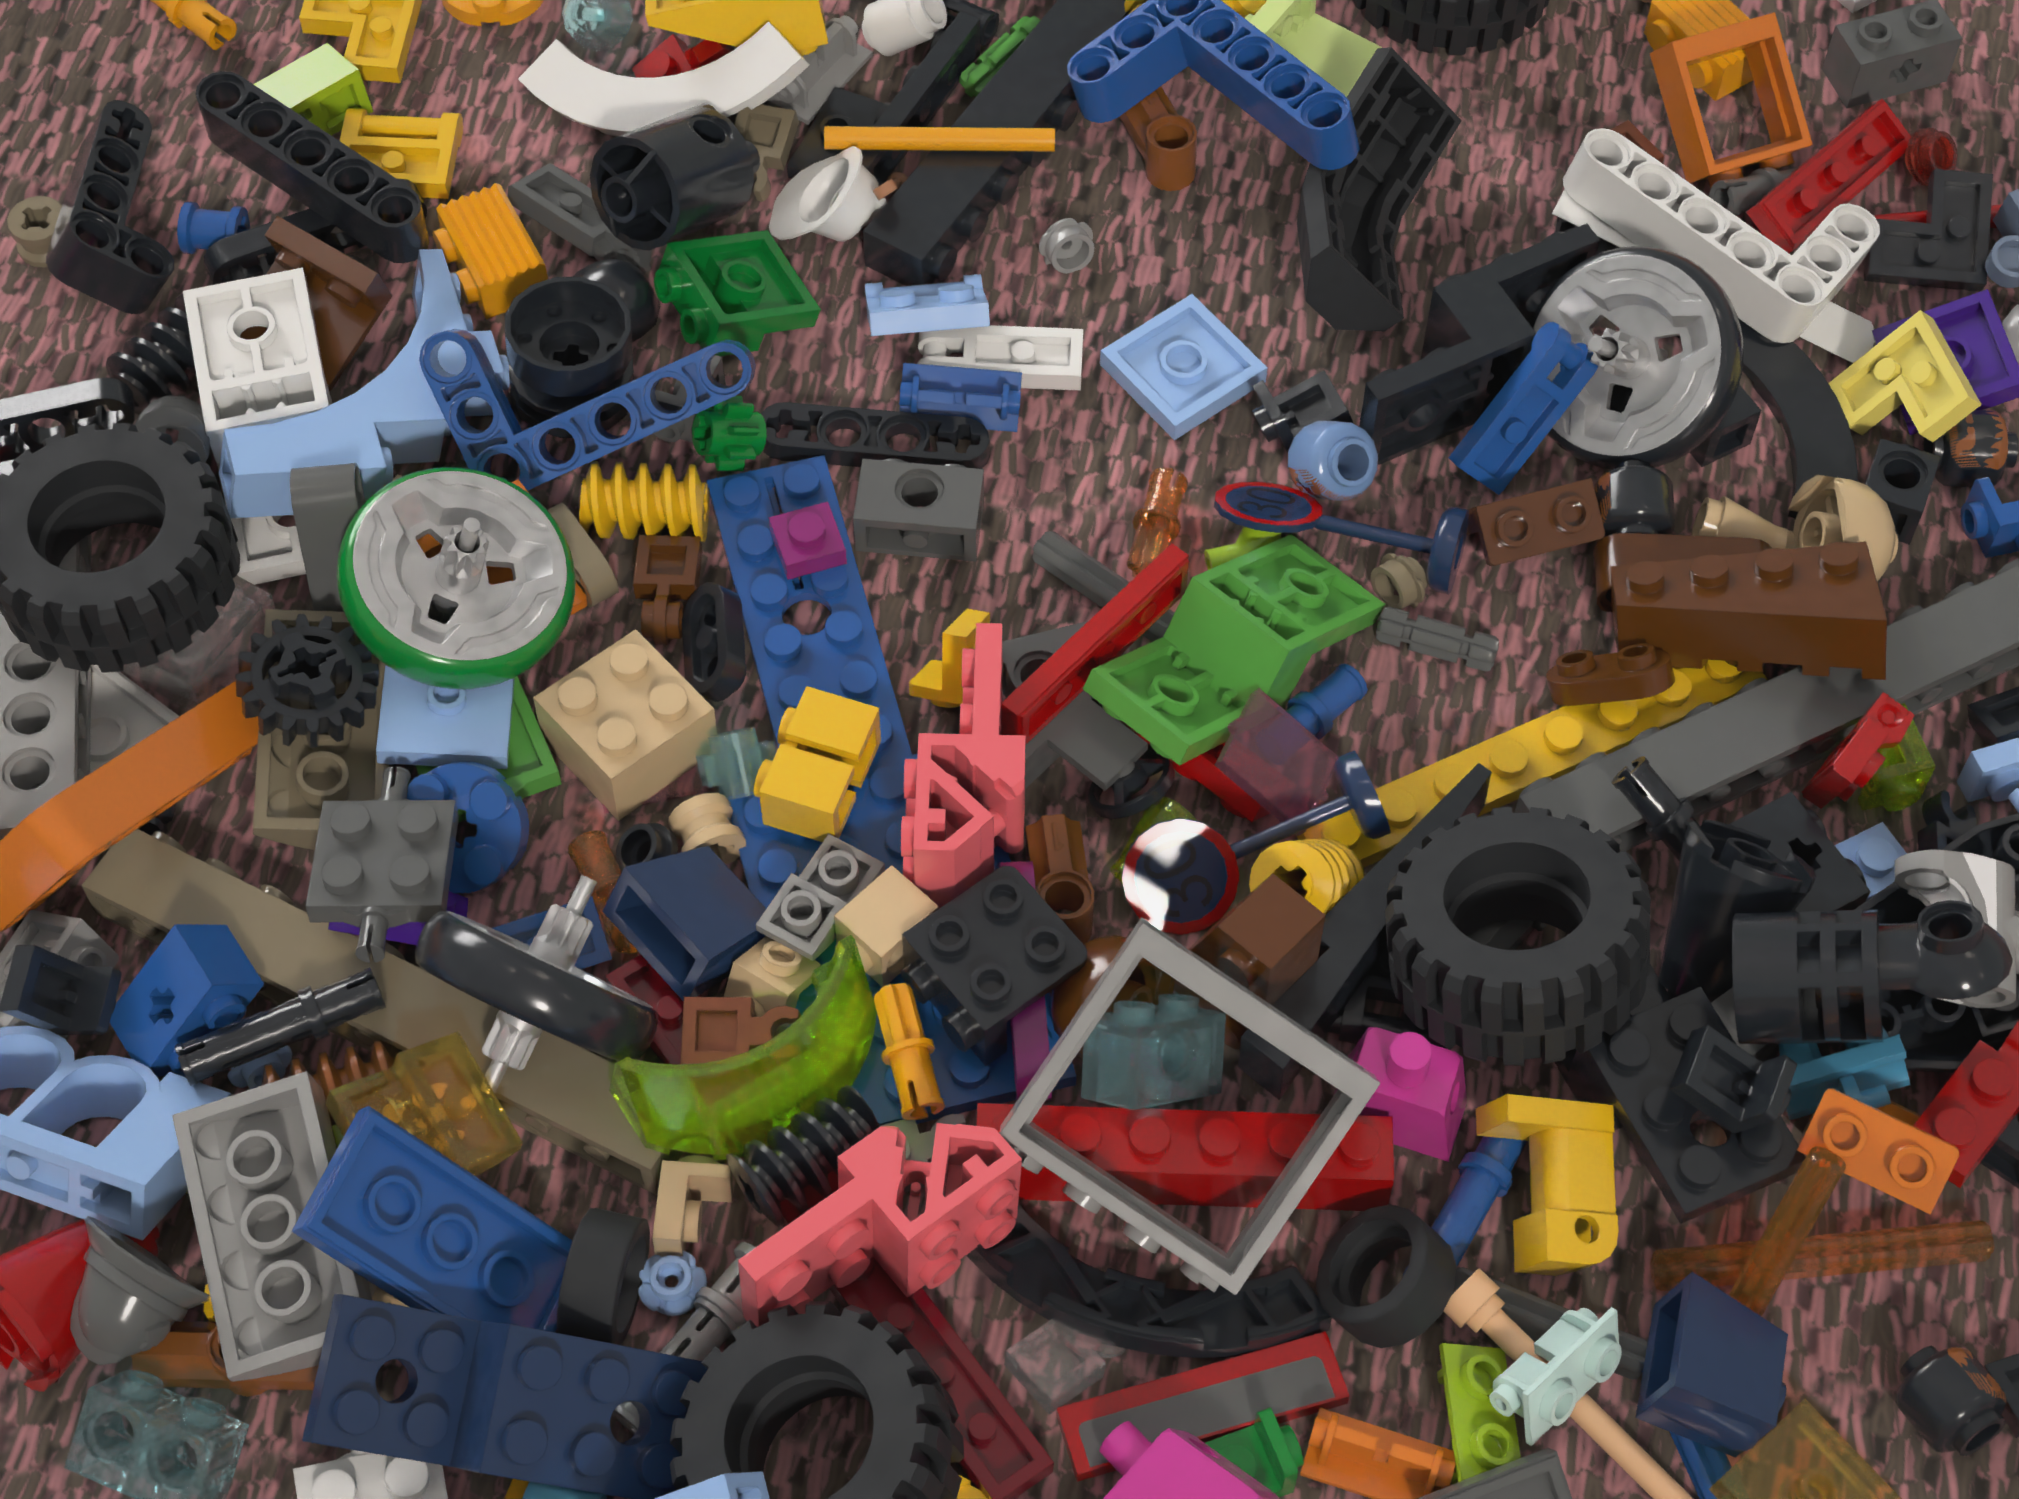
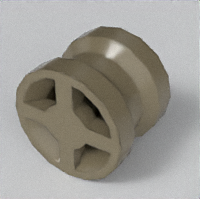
M35 196L17 203L11 209L7 218L8 229L16 241L19 256L25 263L34 267H48L46 255L62 207L59 201L51 197Z

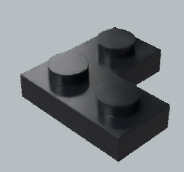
M1934 169L1929 176L1926 223L1876 219L1879 224L1880 234L1865 257L1864 281L1982 291L1987 284L1985 262L1989 252L1993 174Z

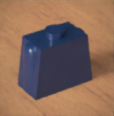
M709 846L624 867L602 911L683 1002L684 997H697L730 975L733 962L766 936L756 930V923L766 908Z
M1691 1272L1654 1304L1635 1418L1736 1458L1742 1452L1753 1448L1759 1439L1777 1426L1778 1412L1784 1403L1787 1391L1786 1384L1782 1382L1788 1334L1702 1277Z

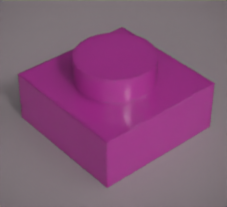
M828 502L769 517L770 532L787 580L847 564L846 549Z

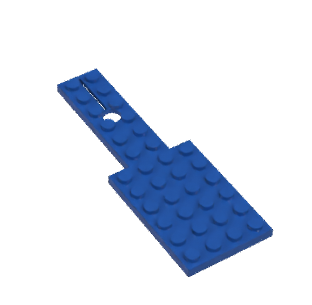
M825 455L707 480L709 497L734 590L741 599L743 623L777 750L780 746L777 742V735L781 719L788 707L797 708L806 686L878 707L881 743L862 787L849 785L847 790L856 792V801L839 839L882 861L885 864V870L892 865L903 874L901 823L902 816H906L904 764L905 759H917L918 754L912 755ZM774 487L782 514L824 502L829 503L846 549L847 564L800 576L803 588H801L798 577L787 580L769 525V517L780 514ZM813 600L825 605L831 615L827 618L823 630L815 634L802 635L796 627L783 622L786 610L799 601ZM753 791L729 796L727 799L733 809L731 823L741 829L746 840V847L739 849V855L747 888L767 909L790 874L793 873L798 877L800 876L822 842L764 825L760 798L754 796ZM1000 846L994 848V871L999 868V862H1011L1009 854ZM835 939L815 959L822 965L819 978L799 994L795 1008L802 1015L801 1024H789L785 1029L787 1044L798 1045L800 1049V1058L792 1061L804 1110L814 1117L813 1111L816 1102L826 1097L837 1103L838 1089L848 1084L869 1105L879 1126L903 1120L900 1111L901 1104L891 1066L884 1064L881 1058V1053L886 1049L874 1003V995L880 991L881 986L867 973L863 976L856 975L841 961L835 950L837 945ZM901 973L887 985L904 983ZM1047 993L1045 995L1050 1052L1059 1040V1036L1053 1027L1050 1006L1051 996ZM915 998L925 1038L932 1039L934 1042L935 1050L930 1054L940 1095L945 1103V1108L935 1115L931 1113L930 1106L925 1107L928 1117L916 1120V1124L939 1119L950 1114H960L976 1110L977 1103L1001 1104L1017 1100L1010 1020L1007 1021V1052L985 1066L971 1049L962 1052L954 1045L943 1028L941 1022L943 1016L930 1001L922 1004ZM1072 1062L1052 1091L1076 1085V1073Z

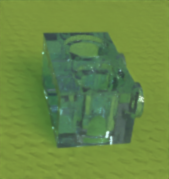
M126 1370L88 1388L64 1466L65 1469L134 1499H225L227 1497L250 1424L226 1415L227 1409L214 1400L203 1397L187 1398L163 1388L164 1383L159 1377L144 1371ZM122 1414L132 1425L133 1437L126 1431L123 1425ZM185 1442L194 1449L197 1456V1465L187 1456Z

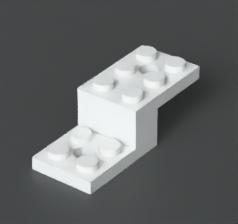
M303 268L183 291L206 435L210 438V446L218 469L220 467L224 429L273 424L316 412L333 404L324 375L308 284ZM253 326L268 328L266 333L259 338L251 340L240 338L241 333L247 328ZM282 516L231 518L238 538L236 544L240 553V571L237 575L242 587L306 574L296 526L285 527L277 524Z

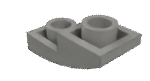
M828 834L800 876L798 877L793 873L790 874L756 923V930L814 961L836 939L834 915L885 871V864Z

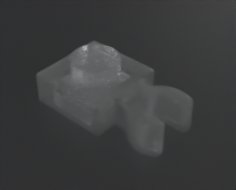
M1053 1318L1008 1348L1004 1365L1050 1415L1056 1408L1063 1406L1103 1378L1106 1365L1103 1358L1120 1356L1128 1349L1116 1347L1114 1342L1084 1333Z

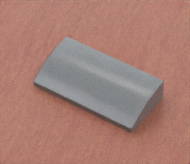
M305 1071L172 1115L228 1379L232 1382L272 1376L319 1365L334 1294L372 1300L368 1280L291 1232L337 1150L323 1089Z

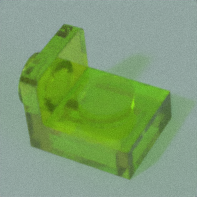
M1902 703L1901 705L1908 710L1906 704ZM1912 720L1902 741L1894 748L1877 750L1886 759L1862 788L1858 797L1862 811L1884 806L1887 811H1898L1913 805L1921 798L1936 766L1914 720Z

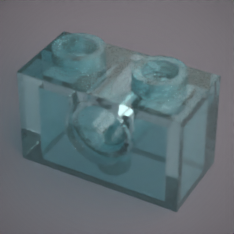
M1184 994L1159 995L1158 1005L1142 1001L1115 1002L1113 1012L1103 1015L1084 1043L1081 1098L1137 1110L1220 1094L1222 1092L1226 1013L1199 1008L1198 997Z

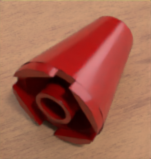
M81 1218L0 1255V1364L7 1370L13 1359H18L34 1374V1376L23 1383L32 1390L44 1392L54 1383L58 1382L81 1353L70 1330V1317L74 1299L82 1283L87 1263L83 1257L90 1247L85 1220ZM157 1226L143 1240L124 1234L154 1256H158V1247L155 1241L160 1237Z

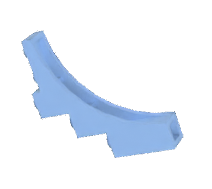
M419 249L412 288L416 325L408 343L385 371L356 393L316 412L273 424L224 429L219 476L230 518L294 515L290 494V471L292 468L357 463L365 501H367L384 485L392 482L393 464L439 462L443 437L451 436L452 433L419 362L420 350L423 344L435 333L460 329L474 335L481 343L502 389L508 390L510 380L507 356L505 354L499 355L491 330L473 331L470 314L462 313L460 307V281L456 273L449 272L442 249ZM447 340L439 348V364L446 372L458 375L466 365L465 351L456 342ZM472 397L465 405L464 414L465 416L493 415V411L487 401L482 398Z

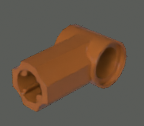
M1160 86L1119 118L1145 160V173L1149 182L1161 190L1176 191L1189 186L1195 178L1197 130L1189 119L1178 115Z
M1065 814L1043 815L1037 822L1025 826L1028 861H1033L1035 889L1053 911L1067 909L1074 912L1070 914L1055 913L1076 937L1085 944L1092 935L1095 891L1088 878L1080 821L1067 818Z

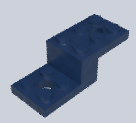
M334 1294L302 1441L628 1499H655L678 1490L672 1483L670 1463L673 1458L680 1457L682 1454L670 1444L672 1425L676 1418L685 1419L688 1409L680 1402V1399L688 1382L693 1380L699 1383L708 1369L699 1360L513 1324L478 1321L349 1295ZM397 1359L406 1367L408 1385L399 1398L386 1401L377 1392L376 1375L384 1363ZM629 1401L638 1411L639 1427L631 1439L620 1443L611 1432L610 1419L618 1405Z

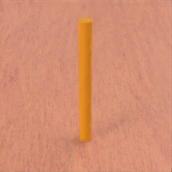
M824 126V149L845 150L855 146L861 150L1055 152V128Z

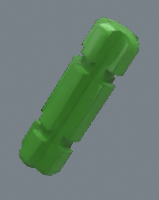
M1023 16L1011 27L1010 34L1005 32L978 57V65L974 62L969 65L959 77V82L965 88V93L970 97H977L1041 20L1036 16L1031 18Z

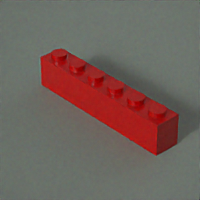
M977 1103V1126L995 1128L999 1132L1000 1125L1015 1104ZM1042 1105L1032 1122L1153 1204L1258 1208L1321 1114ZM1359 1115L1295 1209L1365 1211L1369 1208L1388 1205L1394 1184L1393 1117ZM1021 1166L1019 1200L1075 1202L1062 1191L1067 1181L1046 1167H1043L1039 1174H1035Z

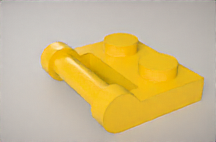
M348 108L344 117L340 142L396 179H407L413 182L422 198L449 199L458 147L461 145L463 135V118L460 113L445 112L442 113L441 118L368 115L366 109Z

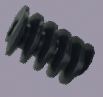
M183 294L176 298L175 308L168 307L159 313L158 323L150 322L142 327L141 338L133 337L127 340L123 347L124 353L116 352L107 358L106 368L109 377L118 379L131 388L135 399V413L139 416L151 403L152 399L157 400L165 396H173L167 387L169 384L182 392H188L191 389L192 383L185 370L188 369L195 375L196 370Z
M848 1084L838 1089L837 1103L826 1097L816 1102L813 1111L814 1117L803 1111L792 1116L790 1122L791 1132L780 1125L767 1131L768 1147L756 1139L746 1143L743 1147L744 1161L734 1154L729 1153L726 1155L729 1168L750 1204L758 1213L765 1215L777 1227L785 1223L780 1202L786 1199L798 1211L804 1212L809 1209L804 1188L809 1185L824 1199L832 1194L828 1174L834 1171L838 1175V1156L880 1127L869 1105Z

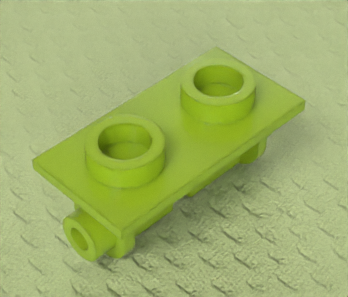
M1440 1344L1442 1369L1437 1372L1438 1382L1444 1385L1448 1420L1451 1428V1442L1456 1463V1472L1452 1476L1453 1485L1520 1459L1521 1454L1514 1413L1509 1417L1500 1414L1492 1406L1489 1395L1494 1391V1379L1507 1369L1505 1352L1501 1348Z

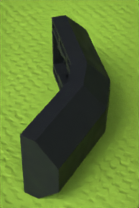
M1392 47L1377 48L1347 96L1360 149L1357 157L1345 167L1335 170H1322L1310 163L1302 185L1297 229L1305 300L1335 330L1387 331L1404 319L1393 246L1402 216L1462 121Z

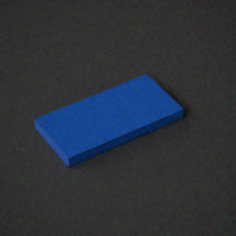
M367 1106L358 1110L291 1232L411 1308L478 1321L506 1323L555 1332L557 1329L560 1287L572 1240L375 1109Z

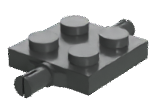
M388 767L383 771L381 796L378 800L323 801L305 907L310 923L344 922L359 927L360 932L355 955L360 960L369 963L371 951L374 962L384 959L387 930L390 927H396L409 922H428L433 915L447 909L459 818L456 801L408 800L407 789L411 781V774L402 767H397L396 778L393 767Z

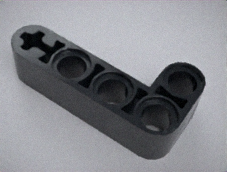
M113 100L108 102L80 146L47 251L46 264L54 277L65 285L122 312L141 314L148 310L172 274L174 260L171 253L162 244L125 226L151 137L152 124L148 116L135 105L122 100Z

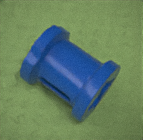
M184 202L179 213L177 225L180 250L184 254H195L197 249L207 250L215 242L223 238L249 230L248 211L245 207L234 206L231 211L200 209L197 202Z

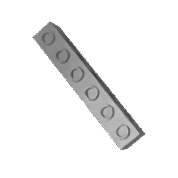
M92 534L81 539L68 551L61 561L59 568L74 572H91ZM0 611L1 841L34 810L90 774L91 665L88 671H79L65 668L60 657L56 662H52L32 652L29 644L20 642L13 634ZM38 729H42L41 731H39V732H37V733L31 734V733H33L34 731H36V730H38ZM39 783H43L41 786H39V787H37V788H35V789L29 790V789H30L31 787H33L34 785L39 784Z

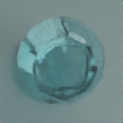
M565 0L562 10L565 29L573 40L583 48L594 51L607 50L616 46L629 33L633 20L629 0Z

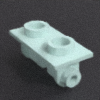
M1611 1307L1599 1319L1587 1308H1580L1578 1311H1566L1534 1343L1535 1354L1549 1361L1547 1364L1524 1352L1508 1369L1494 1379V1391L1489 1395L1492 1406L1504 1416L1509 1417L1516 1413L1524 1418L1526 1443L1530 1446L1535 1444L1553 1425L1559 1426L1564 1423L1571 1415L1576 1403L1597 1382H1605L1615 1372L1622 1354L1619 1344L1618 1314L1616 1309Z

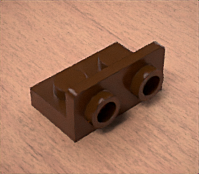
M1592 478L1467 509L1469 510L1467 535L1479 532L1485 560L1489 566H1496L1599 540L1605 536Z

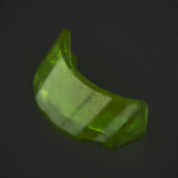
M852 935L838 941L831 961L813 970L811 980L817 991L815 1001L803 1012L798 1020L768 1042L736 1056L701 1064H657L634 1060L629 1056L615 1064L609 1091L645 1148L668 1155L671 1150L695 1154H712L713 1160L727 1159L726 1155L729 1153L741 1158L743 1157L744 1145L753 1139L761 1141L768 1147L767 1131L773 1127L780 1125L791 1132V1117L803 1111L814 1117V1104L824 1097L832 1099L837 1103L838 1089L846 1084L852 1087L858 1078L870 1050L877 1019L873 996L856 941Z

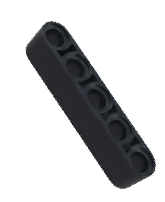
M220 71L208 75L198 84L195 95L208 137L214 145L388 261L393 263L412 262L418 259L419 249H428L429 236L419 195L413 189L238 74Z

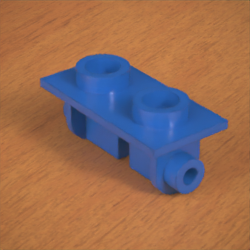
M903 363L899 412L967 417L979 421L987 430L1017 432L1022 372Z

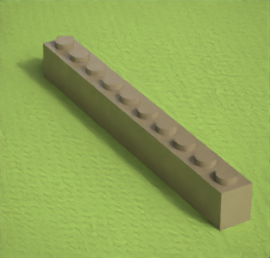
M137 829L110 847L81 885L97 915L158 946L175 924L227 925L264 983L256 995L278 1006L299 997L297 991L311 986L314 991L326 985L344 980L371 967L386 1008L347 1021L342 1025L329 1029L330 1032L370 1052L372 1051L373 1041L380 1040L391 1057L394 1056L396 1064L412 1073L422 1069L448 1052H452L485 1110L655 1195L658 1194L662 1160L678 1161L698 1130L694 1104L691 1102L690 1096L679 1086L664 1079H657L653 1083L633 1073L632 1068L627 1063L598 1053L596 1055L544 1030L524 1069L517 1070L508 1066L492 1100L478 1094L477 1090L492 1061L491 1058L482 1053L481 1049L496 1020L499 1009L462 992L427 971L405 961L404 956L387 942L385 943V957L382 961L374 962L372 951L370 963L360 960L355 955L358 937L350 933L328 930L329 922L310 923L307 912L295 907L293 901L277 888L263 884L260 888L252 886L240 880L239 875L231 867L218 859L208 858L204 862L187 854L180 843L165 833L154 831L152 835H149Z

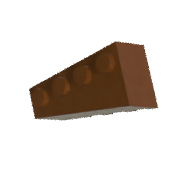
M1866 541L1854 543L1833 542L1823 546L1792 549L1771 548L1761 552L1720 556L1702 555L1690 559L1659 562L1639 561L1628 565L1610 566L1612 617L1617 652L1630 645L1649 643L1655 649L1664 650L1669 653L1672 667L1702 669L1708 660H1723L1737 667V671L1762 673L1764 663L1802 665V675L1826 677L1830 675V667L1862 669V679L1886 680L1887 618Z

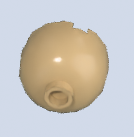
M1816 475L1804 482L1792 498L1788 510L1796 511L1798 514L1793 531L1788 530L1785 549L1823 546L1833 542L1854 543L1866 541L1876 580L1878 581L1897 554L1898 536L1895 532V525L1887 503L1868 485L1854 480Z

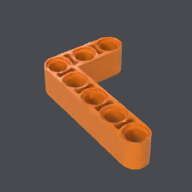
M236 681L55 795L23 819L0 841V932L5 931L23 919L30 910H35L92 859L251 753L252 749L258 745V716L245 718L242 714V697H237Z

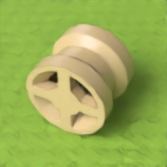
M705 793L694 796L682 802L669 816L668 824L671 831L675 834L676 839L682 840L684 843L682 852L709 846L725 864H728L740 857V848L746 847V840L741 829L731 823L733 809L729 800L723 794Z

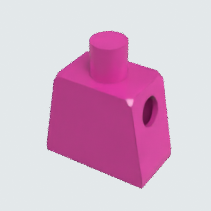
M1378 1027L1367 1028L1348 1057L1372 1072L1379 1080L1380 1085L1359 1115L1392 1116L1394 1145L1449 1162L1467 1104L1463 1057L1455 1051L1430 1044L1424 1036L1415 1032L1397 1034Z
M1126 1421L1116 1427L1106 1437L1099 1449V1452L1123 1476L1103 1499H1280L1270 1489L1186 1431L1168 1428L1151 1443L1130 1421Z

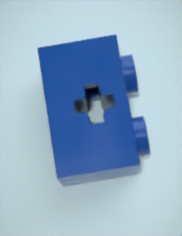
M175 924L116 1002L110 1024L131 1059L149 1067L157 1077L166 1076L169 1072L186 1077L179 1062L175 1045L201 1037L241 1020L246 1013V1007L263 987L264 983L227 925Z

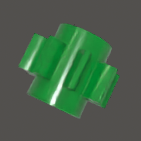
M734 396L714 405V407L705 409L697 413L692 425L694 448L699 455L705 456V463H715L717 471H744L745 459L755 460L756 456L762 453L766 444L767 429L765 420L760 412L754 411L753 403H743L742 396Z

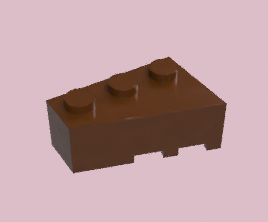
M1271 874L1236 907L1232 908L1219 922L1215 923L1189 950L1273 1005L1318 960L1326 915L1275 874ZM1175 979L1174 990L1210 1019V1026L1216 1036L1227 1046L1239 1049L1241 1036L1248 1028Z

